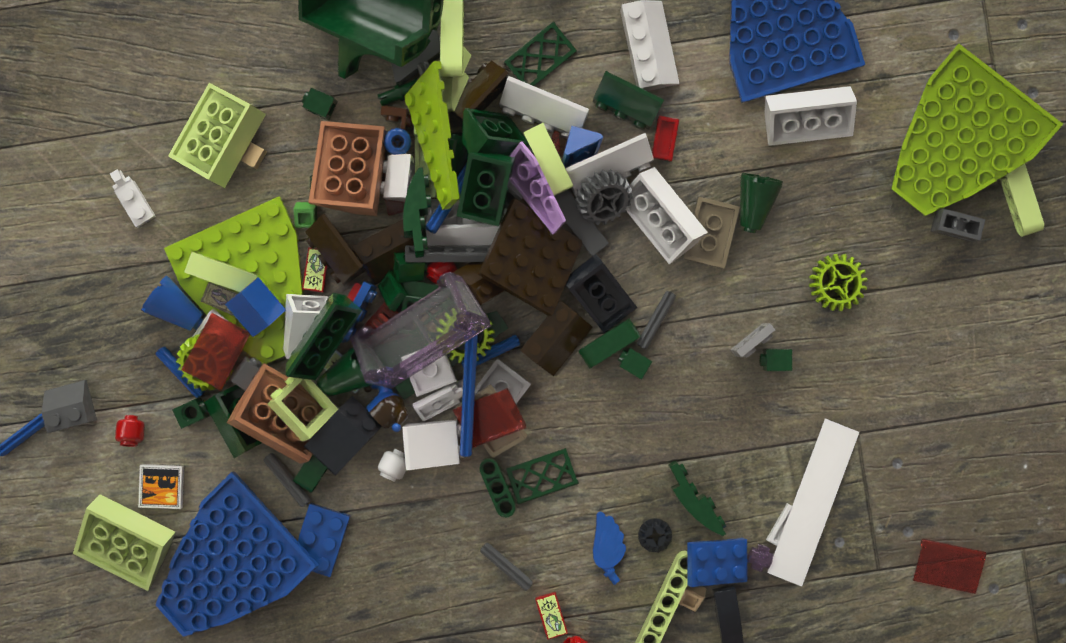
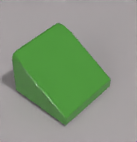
M296 202L293 208L295 228H309L317 220V205H312L308 202Z

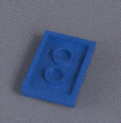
M363 282L353 301L362 312L341 343L348 342L349 340L352 341L355 337L357 323L364 320L368 312L365 310L368 303L372 304L378 292L375 291L377 288L375 285Z
M310 503L298 542L319 564L312 572L331 577L351 516Z
M736 538L687 542L688 586L698 587L747 582V539Z

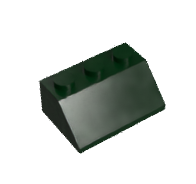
M605 71L593 98V102L596 103L595 107L602 111H607L608 109L614 112V116L623 121L628 119L634 122L633 126L641 130H645V128L650 129L664 99Z
M465 108L463 111L462 143L467 148L468 154L469 152L497 153L510 156L520 142H523L526 147L529 146L527 139L508 114Z
M469 152L456 216L499 226L504 215L515 158L497 153Z
M238 385L217 393L204 402L233 458L262 444V442L227 423L236 404L245 392Z

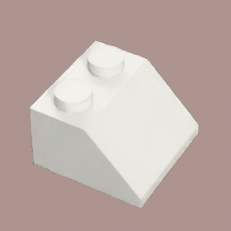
M411 154L388 155V160H384L383 173H386L385 182L382 181L381 194H384L383 198L386 200L405 202L409 185L415 173V159Z

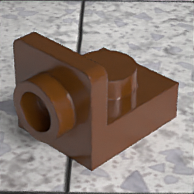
M381 106V115L386 118V121L399 122V119H402L401 129L407 131L408 127L411 128L412 121L408 109Z

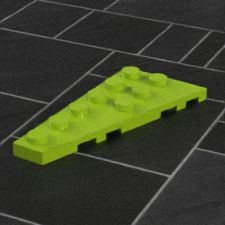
M433 61L404 97L411 115V121L418 136V142L424 154V160L427 163L430 177L437 193V199L443 210L450 209L460 197L457 175L455 171H452L451 159L454 158L453 150H449L448 139L451 138L447 104L442 100V90L445 88L444 81H440L438 71L442 69L441 61Z

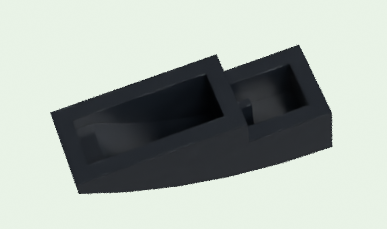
M733 585L712 589L721 643H744L736 589Z

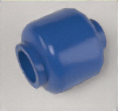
M391 129L384 137L385 149L391 155L406 154L411 147V137L404 129Z

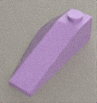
M520 142L509 156L515 158L511 183L521 193L524 200L551 233L555 234L565 223L566 219L536 157L523 142Z

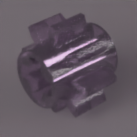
M758 544L757 548L751 547L747 562L751 563L752 569L762 572L763 568H770L773 560V553L769 552L770 548Z

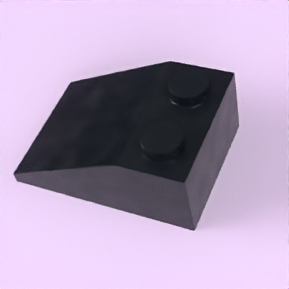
M597 254L570 273L566 286L603 333L637 309V306Z
M351 396L304 447L336 476L378 433L382 426L361 403Z

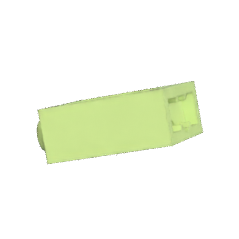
M289 377L285 381L287 385L283 389L278 388L270 395L272 400L267 405L303 442L310 439L335 414L338 408L312 380ZM299 383L323 408L306 426L282 402Z

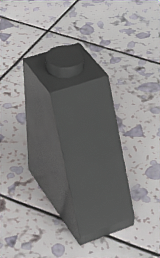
M432 30L428 38L431 42L417 58L403 67L391 63L396 84L403 85L418 74L417 64L427 61L430 65L433 61L440 58V36L437 31Z

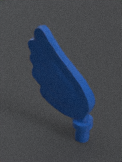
M600 511L596 514L593 559L596 565L605 572L603 575L606 578L608 577L613 585H615L620 579L614 572L615 569L613 567L620 562L625 554L624 534L619 530V525L614 522L612 516H605Z

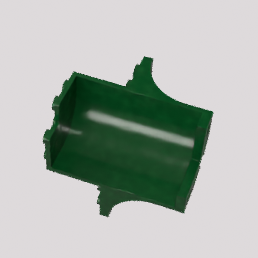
M298 0L300 21L339 38L338 76L346 79L358 72L360 60L365 54L380 57L399 67H403L417 58L431 42L428 38L432 30L437 31L442 16L444 0Z

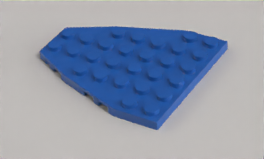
M731 0L729 64L741 103L865 65L854 25L840 10L841 6L838 2L836 3L834 0Z
M234 471L200 503V509L196 517L192 519L186 536L182 538L170 562V571L167 579L163 582L162 593L158 596L156 606L184 637L195 632L227 624L287 596L319 564Z

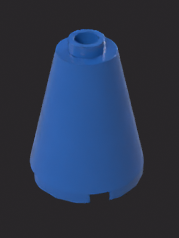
M165 276L159 282L161 286L155 288L149 295L141 311L191 331L193 328L197 330L204 320L201 318L203 313L171 278Z

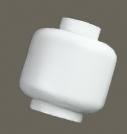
M394 449L393 452L386 451L378 465V470L381 471L380 475L394 482L396 479H402L406 472L405 453Z

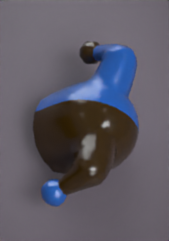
M387 378L378 379L377 383L363 388L367 393L371 392L372 389L379 390L378 395L366 408L382 427L389 428L392 426L394 432H399L401 425L409 417L408 411L402 398L392 391L389 380Z

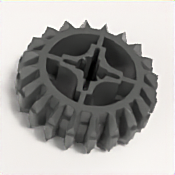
M611 169L608 172L602 170L600 174L594 172L592 178L587 177V182L581 183L582 188L577 189L578 195L575 197L576 207L581 216L588 222H594L596 225L600 223L606 225L609 220L613 222L614 218H621L620 214L627 212L626 207L631 205L630 200L633 198L632 189L626 177L622 176L618 171L614 172Z

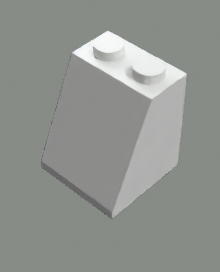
M286 294L283 347L286 359L291 357V353L297 348L303 335L308 331L315 317L326 304L329 296Z
M458 420L408 423L402 427L406 470L460 464L461 458H464L460 456L459 437H461V424H458Z

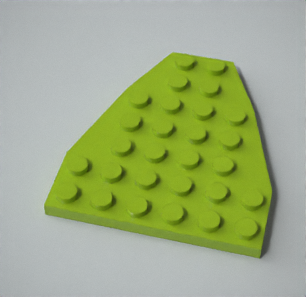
M958 44L928 79L903 140L891 190L926 216L974 195L1032 160L1060 129L1063 123L961 44Z
M280 196L164 248L180 286L207 315L212 309H215L246 335L239 345L242 350L263 364H269L285 356L283 350L285 312L267 328L252 337L232 312L227 310L228 308L224 309L211 304V302L204 301L207 293H209L211 284L222 288L223 291L231 292V295L234 293V296L239 293L238 291L184 272L191 252L258 275L284 307L286 306V294L304 295L300 271L301 260L298 251V234Z

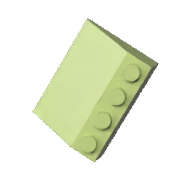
M209 83L168 156L225 188L266 114L251 104Z
M99 495L86 508L73 554L148 591L171 546L175 531Z

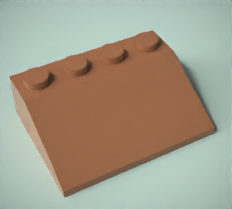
M321 121L308 203L352 214L377 216L383 177V163L386 156L384 137L387 132L385 127Z
M264 363L236 404L227 423L300 464L308 462L312 454L304 446L310 439L302 442L267 405L272 400L270 395L278 388L283 389L287 385L285 381L289 377ZM298 384L282 400L305 426L323 409L301 384Z

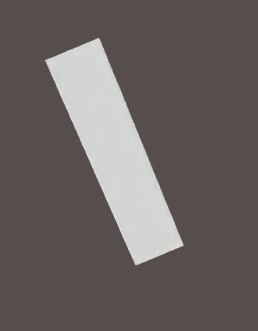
M828 419L824 420L767 573L799 586L803 585L858 438V431Z

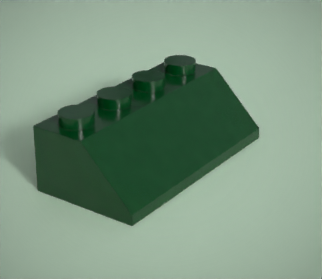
M332 293L326 300V304L320 313L315 317L308 331L303 335L297 348L291 353V357L286 363L285 374L293 378L316 380L362 310L346 295Z

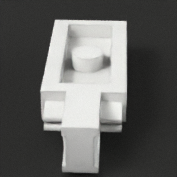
M118 169L110 173L116 183L112 186L115 190L114 192L135 227L138 228L156 217L135 181L129 176L125 178L122 171Z
M463 379L413 403V407L421 420L426 421L459 404L460 399L463 397Z

